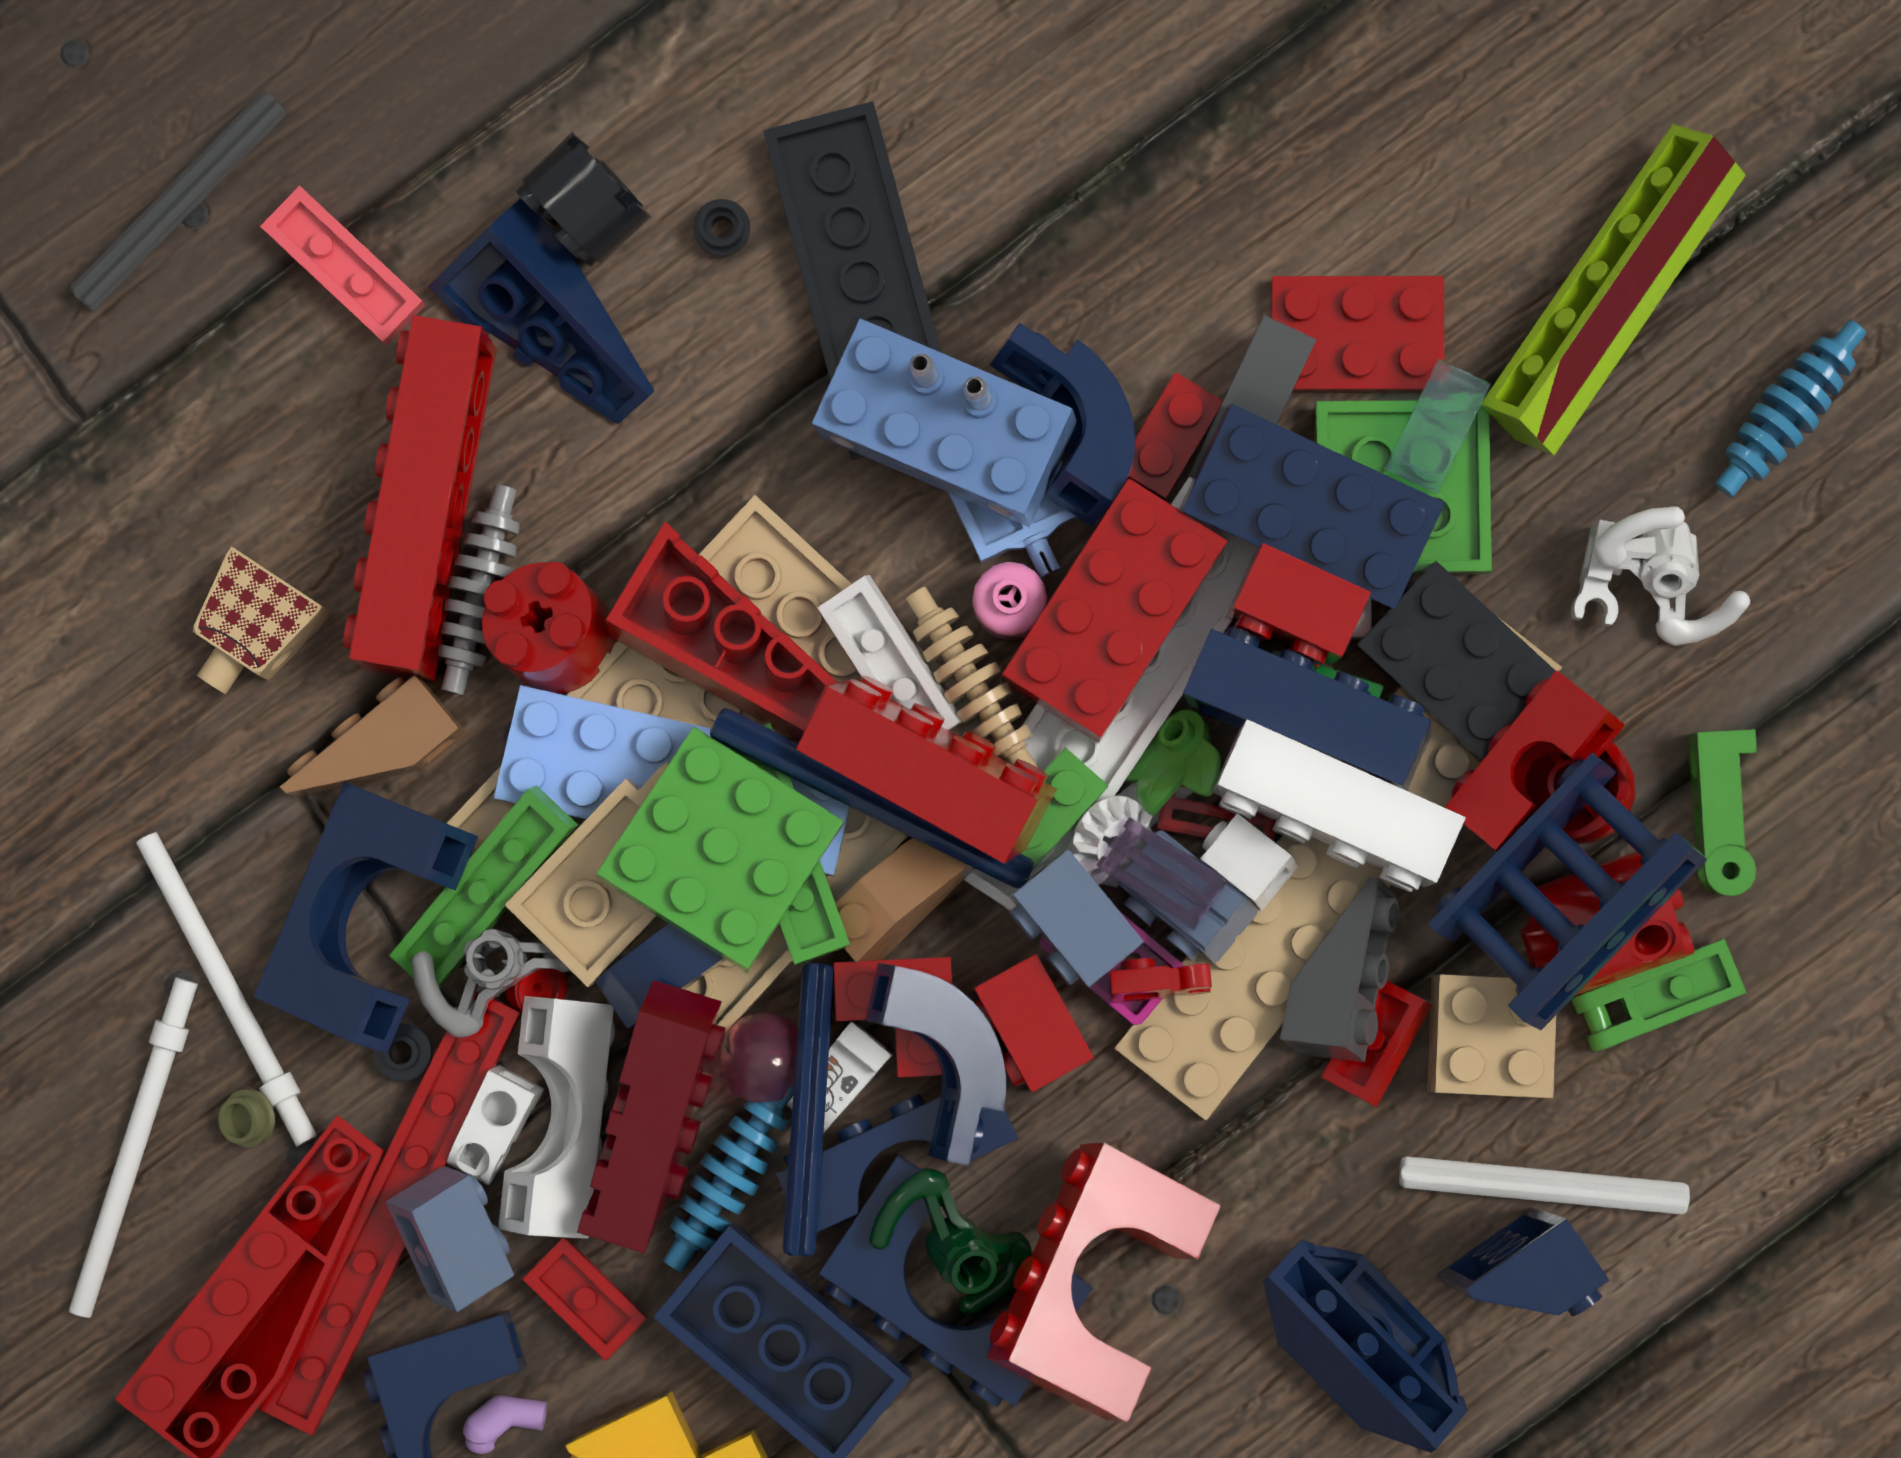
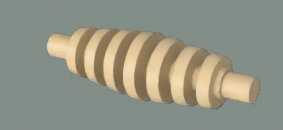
M926 587L909 595L906 600L919 619L917 622L919 626L913 631L917 642L920 643L930 638L934 643L923 652L927 664L943 658L945 664L932 674L936 683L942 684L954 677L958 682L943 694L949 704H954L965 697L970 701L968 705L956 713L959 719L964 724L979 716L983 723L971 732L983 738L992 736L996 746L993 753L995 756H1001L1003 760L1006 759L1012 765H1014L1016 759H1020L1038 767L1026 749V740L1032 736L1028 726L1025 725L1015 730L1011 725L1013 721L1022 715L1018 704L1016 703L1004 710L999 705L1000 702L1012 694L1008 682L992 690L987 686L989 682L1002 673L997 662L977 670L975 664L986 657L989 652L982 644H978L965 651L962 645L970 640L974 634L967 625L955 631L952 630L950 625L960 617L952 607L943 610L942 607L938 608Z

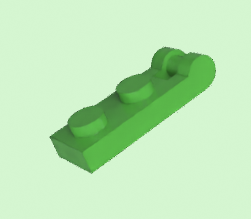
M1720 939L1694 949L1693 955L1576 995L1571 1001L1577 1015L1583 1013L1591 1034L1587 1035L1586 1038L1593 1053L1747 992L1725 939ZM1620 999L1628 1020L1612 1025L1605 1004Z

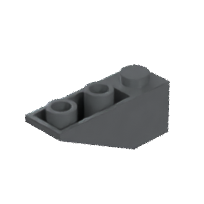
M1370 877L1291 982L1280 1040L1299 1054L1365 1062L1367 1047L1372 1045L1376 1039L1378 1017L1375 1012L1378 989H1382L1385 986L1389 972L1388 958L1385 953L1389 933L1395 931L1399 921L1397 895L1378 878Z

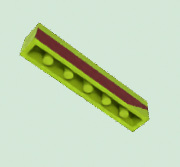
M1672 124L1480 404L1516 441L1551 455L1556 454L1746 176L1713 135Z

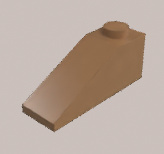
M911 838L861 877L835 903L850 946L844 949L855 962L883 960L975 868Z

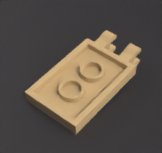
M667 761L641 788L630 778L625 779L505 904L587 987L592 986L596 979L606 972L658 918L655 914L596 877V873L669 765Z

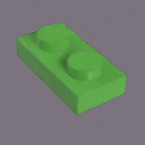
M1066 747L1044 770L1048 775L1045 783L1056 788L1057 791L1026 850L1021 853L1033 860V870L1108 788V785Z

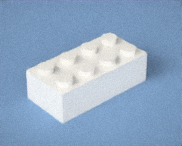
M1248 719L1240 727L1212 792L1222 797L1219 804L1221 808L1235 815L1238 813L1248 820H1251L1252 816L1255 817L1256 812L1276 821L1272 829L1274 832L1302 844L1305 841H1309L1310 837L1329 845L1326 855L1355 868H1358L1359 865L1363 866L1365 861L1383 869L1379 877L1381 880L1408 892H1412L1413 889L1418 890L1419 886L1426 887L1438 882L1466 818Z

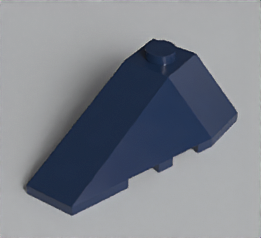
M520 198L469 245L428 287L462 323L482 326L487 335L492 334L515 349L513 358L527 367L533 362L537 363L558 377L560 387L614 423L619 424L654 392V389L571 252L557 239L553 233L555 230L542 216L539 217Z

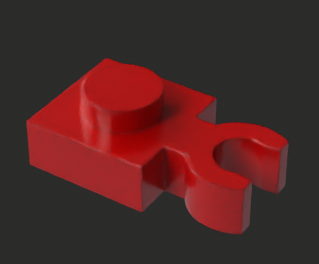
M1139 958L1123 961L1120 963L1121 970L1110 971L1111 1003L1170 998V995L1205 994L1211 993L1210 988H1212L1210 963L1169 968V966L1156 967L1155 959Z

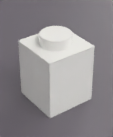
M1238 813L1229 824L1221 821L1214 827L1203 843L1202 847L1206 852L1200 858L1202 862L1246 895L1261 912L1298 868L1295 860L1288 852Z

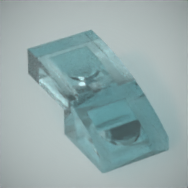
M1438 359L1386 464L1385 470L1438 494L1484 400L1490 383Z

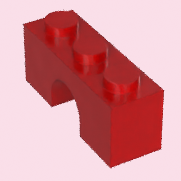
M1556 670L1549 679L1540 681L1531 690L1526 699V708L1513 724L1504 726L1495 734L1489 744V753L1478 767L1465 773L1456 782L1451 793L1452 799L1444 808L1466 817L1463 824L1498 851L1540 808L1532 800L1528 789L1530 774L1537 763L1552 755H1565L1575 761L1580 759L1586 760L1592 752L1600 757L1625 724Z

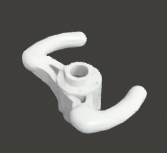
M1672 506L1644 510L1629 515L1611 525L1595 541L1594 552L1601 565L1607 568L1630 569L1642 581L1644 588L1652 594L1659 605L1658 621L1656 622L1657 635L1666 643L1678 646L1699 642L1719 634L1735 623L1750 605V598L1744 591H1734L1719 608L1697 620H1684L1686 593L1696 586L1699 578L1696 535L1690 533L1689 526L1684 522L1685 515L1683 510ZM1644 534V535H1643L1642 537H1640V538L1632 539V538H1634V537H1636V536H1638V535ZM1669 598H1674V608H1670Z

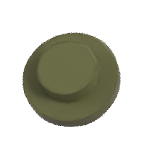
M243 1089L234 1092L224 1102L219 1111L218 1122L220 1130L227 1140L249 1148L261 1145L270 1138L275 1126V1114L272 1104L263 1093L255 1089Z

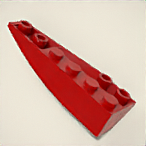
M337 1115L115 1400L189 1458H220L284 1376L384 1150Z

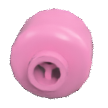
M1004 562L993 565L982 573L974 586L972 605L975 618L984 631L999 639L1015 640L1028 635L1045 609L1048 597L1044 582L1034 570L1021 563ZM1011 589L1008 595H999L1002 590ZM1017 591L1021 595V601L1019 604H1017V602L1014 599V596L1016 595ZM1000 602H1009L1012 608L1005 607Z

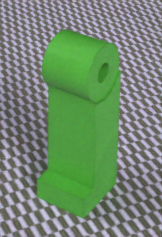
M1756 730L1687 734L1695 848L1707 858L1697 870L1699 882L1705 890L1714 895H1739L1751 887L1756 876L1754 859L1745 850L1740 755L1757 753Z

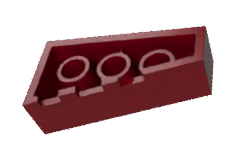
M653 980L638 1013L619 1081L624 1084L620 1086L610 1112L605 1130L608 1136L599 1162L595 1166L590 1187L594 1188V1192L582 1213L577 1233L645 1254L668 1198L679 1200L689 1167L679 1164L682 1153L691 1154L701 1121L691 1118L694 1106L698 1108L704 1107L713 1079V1074L703 1072L707 1059L716 1061L726 1027L716 1024L722 1001Z

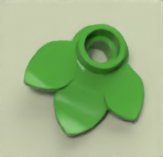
M1181 710L1170 715L1126 778L1125 782L1137 783V797L1149 815H1155L1182 784L1198 795L1207 797L1212 795L1219 776L1221 758L1220 752L1211 744V735L1206 720L1193 710Z

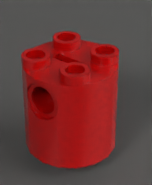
M1636 851L1599 864V866L1617 883L1621 881L1626 883L1643 866L1640 863L1642 856ZM1574 874L1537 886L1575 926L1580 924L1585 926L1601 909L1599 907L1600 899ZM1680 889L1665 902L1576 995L1694 954V946L1690 934L1683 922L1678 923L1675 910L1684 907ZM1530 916L1526 927L1520 929L1521 938L1532 967L1534 969L1538 967L1543 969L1559 953L1557 950L1558 942Z

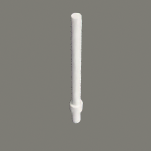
M155 832L141 838L136 844L264 1085L259 1088L261 1093L268 1098L273 1108L276 1107L296 1147L306 1144L316 1138L317 1134L297 1098L301 1091L291 1072L284 1074L158 833Z
M175 977L162 1021L155 1020L149 1043L154 1046L68 1310L72 1314L87 1318L92 1316L176 1051H183L189 1029L184 1026L198 985L195 982Z

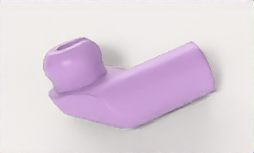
M505 1395L492 1397L468 1416L463 1427L465 1445L473 1453L486 1454L495 1448L494 1443L497 1441V1438L511 1426L543 1431L547 1414V1401Z

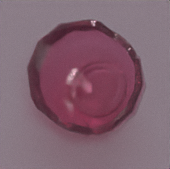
M759 1011L756 1014L750 1013L739 1019L729 1028L722 1042L719 1055L720 1080L733 1094L752 1102H772L783 1099L790 1086L794 1083L798 1026L792 1020L775 1012Z

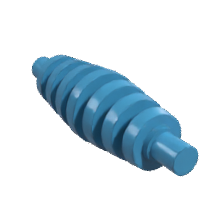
M1848 320L1834 338L1819 337L1810 346L1816 356L1803 352L1794 361L1798 371L1786 368L1777 377L1780 386L1775 384L1768 385L1761 394L1762 399L1767 405L1756 403L1749 413L1750 418L1757 426L1744 422L1737 432L1739 439L1745 446L1737 442H1731L1725 452L1729 459V466L1714 483L1722 493L1733 498L1747 479L1751 480L1753 478L1762 481L1770 473L1769 467L1763 460L1774 465L1780 464L1787 457V453L1781 445L1789 449H1795L1804 441L1800 431L1810 434L1820 423L1815 413L1825 415L1832 404L1831 399L1826 393L1838 395L1844 385L1839 374L1849 376L1856 366V362L1852 358V351L1867 334L1859 324Z
M776 1076L763 1098L760 1097L757 1101L750 1097L745 1102L743 1107L753 1114L750 1120L747 1122L735 1115L728 1124L729 1127L740 1134L737 1141L720 1134L713 1142L715 1146L728 1154L724 1161L705 1152L699 1163L714 1173L715 1176L710 1181L694 1173L690 1185L702 1193L703 1196L698 1201L691 1196L684 1195L680 1206L691 1215L687 1221L677 1216L674 1217L670 1228L676 1232L674 1236L676 1240L663 1259L666 1264L683 1273L696 1251L699 1252L701 1248L709 1251L716 1242L714 1238L707 1234L710 1227L724 1233L729 1225L732 1224L728 1219L719 1214L721 1209L724 1207L736 1214H740L746 1206L742 1200L731 1194L735 1187L749 1195H755L760 1185L746 1176L744 1172L749 1167L762 1175L766 1174L770 1164L756 1153L762 1147L775 1154L779 1142L768 1135L772 1127L785 1132L789 1121L783 1117L785 1113L783 1109L794 1092L793 1085Z

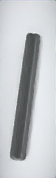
M265 91L260 92L71 285L70 290L72 294L85 307L91 310L97 309L285 117L286 111L283 106Z

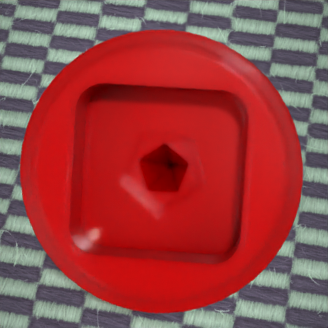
M538 969L518 981L514 986L506 989V995L511 1006L522 1013L524 996L564 1000L567 993V981L564 973L556 969Z

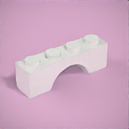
M524 996L518 1054L537 1067L544 1077L551 1097V1118L545 1138L533 1155L521 1164L504 1171L498 1229L534 1236L589 1238L587 1235L577 1233L582 1213L594 1192V1188H591L590 1184L595 1166L602 1152L600 1129L603 1105L608 1096L606 1074L609 1047L613 1042L615 1034L612 1020L614 1008L612 1005Z

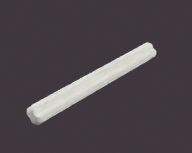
M1408 1156L1402 1158L1399 1168V1183L1402 1187L1409 1189L1671 1214L1687 1213L1690 1198L1689 1186L1682 1182Z

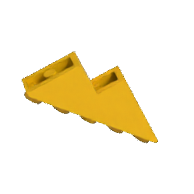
M672 1391L572 1439L566 1445L568 1452L572 1454L570 1458H768L755 1429L702 1454Z

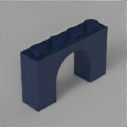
M344 782L338 798L332 807L330 817L314 855L309 862L308 869L292 907L286 916L284 926L270 959L264 968L254 997L349 1042L388 1054L410 999L365 979L353 967L346 948V927L351 909L360 893L368 884L379 876L392 871L404 870L456 891L478 836Z
M899 1154L819 1274L829 1280L823 1289L850 1308H853L858 1300L877 1314L872 1322L895 1339L901 1341L906 1333L925 1346L920 1355L945 1373L950 1374L955 1366L974 1379L969 1388L987 1402L998 1407L1004 1399L1015 1407L1031 1381L986 1359L992 1346L989 1340L991 1329L999 1315L1008 1310L1011 1301L999 1314L983 1323L970 1326H956L943 1323L927 1314L917 1304L909 1290L905 1274V1261L910 1243L929 1216L924 1199L914 1201L905 1210L896 1224L888 1247L878 1250L869 1243V1236L875 1217L887 1197L903 1181L922 1170ZM1073 1272L1071 1294L1077 1313L1092 1291L1093 1286Z
M510 1311L383 1350L368 1357L370 1368L364 1370V1379L371 1401L374 1404L381 1402L387 1425L381 1426V1437L387 1456L389 1458H433L430 1444L432 1425L440 1407L453 1393L519 1372L527 1367Z

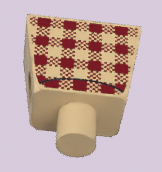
M231 546L193 627L195 634L215 646V649L197 676L224 694L229 691L244 667L260 677L270 680L329 619L332 612Z

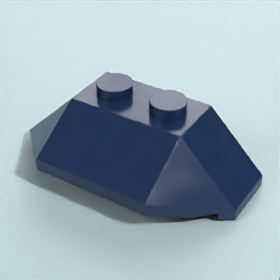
M1300 1240L1263 1280L1278 1344L1360 1428L1432 1453L1441 1445L1468 1410L1464 1397L1459 1396L1457 1375L1446 1339L1363 1254L1334 1247L1314 1246L1312 1242Z

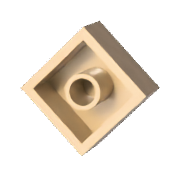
M1460 975L1432 976L1427 1092L1553 1098L1556 1016L1542 1030L1523 1022L1508 1007V1004L1518 995L1515 992L1517 985L1510 978Z

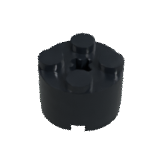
M571 132L522 179L524 184L516 192L539 217L542 215L553 226L558 223L560 227L553 232L557 239L576 258L580 257L587 265L592 267L596 262L602 264L652 216L642 208V203L602 160L594 159L587 151L590 147L574 132Z

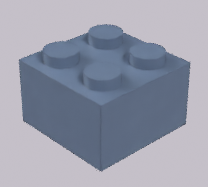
M1069 849L1062 852L1009 896L1016 906L1008 913L1030 940L1039 934L1053 950L1046 957V960L1067 985L1071 986L1078 980L1083 987H1090L1144 943L1142 938Z

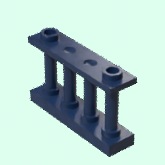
M1593 752L1586 760H1577L1564 771L1559 779L1560 787L1463 888H1455L1442 898L1436 908L1438 914L1428 923L1436 933L1452 942L1465 932L1517 985L1515 992L1518 995L1508 1004V1007L1523 1022L1539 1030H1542L1707 860L1702 853L1677 832L1669 839L1662 838L1659 840L1604 787L1617 772ZM1586 804L1642 856L1640 863L1643 866L1626 883L1624 881L1617 883L1562 830ZM1545 847L1600 899L1599 907L1601 909L1585 926L1582 924L1575 926L1522 873L1524 868ZM1504 889L1558 942L1557 950L1559 953L1543 969L1541 967L1534 969L1480 915Z

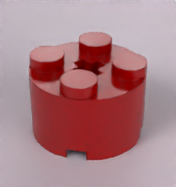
M556 561L538 562L522 566L509 573L502 580L493 582L486 589L484 595L485 607L482 617V632L485 643L491 654L523 683L539 690L563 694L587 685L600 672L597 667L607 652L611 654L615 639L608 634L606 618L611 611L606 603L576 573L568 569L563 563Z

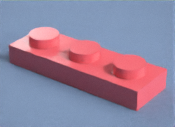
M300 185L260 226L386 346L412 320V315H417L426 306L410 288Z

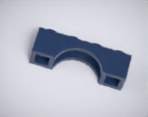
M917 1094L890 1107L889 1110L893 1119L872 1128L868 1118L836 1132L840 1144L822 1151L817 1232L860 1212L862 1180L870 1163L879 1153L892 1145L904 1141L923 1140L932 1142L941 1096L925 1103L921 1094ZM981 1107L979 1118L983 1121V1137L977 1152L971 1153L970 1161L1018 1139L1005 1108L1003 1112ZM786 1155L783 1158L788 1167L789 1155ZM788 1168L776 1173L785 1196L787 1193Z

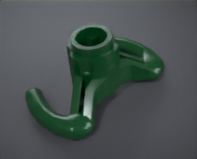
M922 1169L903 1181L887 1197L875 1217L869 1236V1243L878 1250L888 1247L896 1224L905 1210L914 1201L924 1199L932 1229L926 1238V1254L944 1282L950 1283L958 1293L966 1294L961 1297L958 1303L959 1311L968 1317L973 1316L993 1306L1014 1287V1278L1018 1268L1027 1257L1032 1256L1031 1244L1022 1233L1011 1231L1007 1234L991 1235L977 1226L973 1220L968 1219L957 1210L946 1175L935 1169ZM940 1207L943 1208V1211L947 1215L946 1218L943 1217ZM1003 1265L997 1272V1267Z

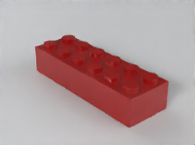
M412 315L410 331L402 330L399 336L396 361L397 364L403 365L399 387L392 386L388 394L386 420L393 422L389 444L381 443L377 453L375 475L377 478H382L378 501L371 500L367 508L365 534L372 535L368 558L360 557L357 563L354 590L361 592L357 615L350 614L348 616L343 639L344 648L351 649L349 659L369 671L410 678L415 675L422 680L436 682L440 662L438 649L439 644L443 645L445 635L441 633L442 621L447 622L449 613L444 610L445 598L451 599L453 591L447 588L449 576L456 575L457 567L454 564L460 553L497 347L482 326Z

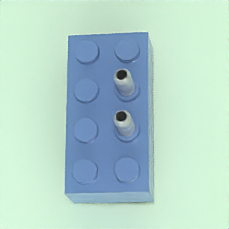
M861 318L856 325L812 421V425L819 436L827 441L1027 527H1030L1077 424L1073 409Z

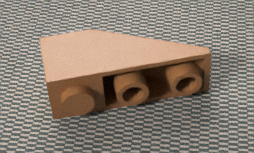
M414 675L406 681L402 676L388 684L376 696L380 704L362 718L357 713L341 723L331 734L336 741L319 755L312 750L294 762L287 770L291 778L281 785L280 788L288 795L300 797L342 788L344 782L355 785L420 771L462 738L466 731L423 680Z

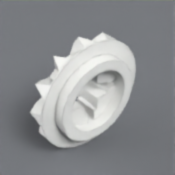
M1125 796L1105 798L1094 804L1083 815L1073 835L1072 854L1097 885L1106 884L1117 888L1118 878L1132 861L1140 856L1142 849L1155 835L1149 827L1152 815H1149L1137 801ZM1104 836L1112 838V836L1120 837L1124 840V846L1119 850L1112 849L1102 839Z

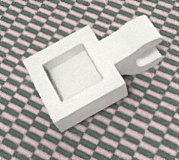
M1599 520L1590 528L1579 583H1581L1580 590L1571 606L1572 620L1579 621L1583 618L1585 605L1588 601H1596L1602 605L1604 616L1601 626L1609 627L1617 618L1618 603L1608 589V582L1611 581L1612 574L1620 576L1623 569L1607 568L1601 565L1594 552L1595 541L1611 525L1615 524L1614 522Z

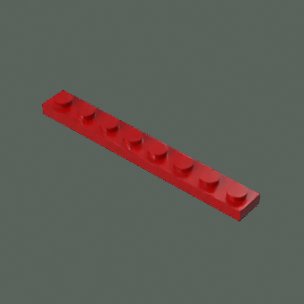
M479 991L476 992V995H475V998H474L475 1001H476V999H477L478 994L481 993V992H479ZM492 999L489 1001L483 1017V1025L478 1033L464 1038H457L447 1031L445 1032L356 1213L287 1370L264 1400L260 1408L261 1411L311 1436L316 1434L407 1249L386 1205V1201L440 1167L448 1166L447 1159L486 1074L488 1070L497 1066L522 1015L521 1012L496 999Z

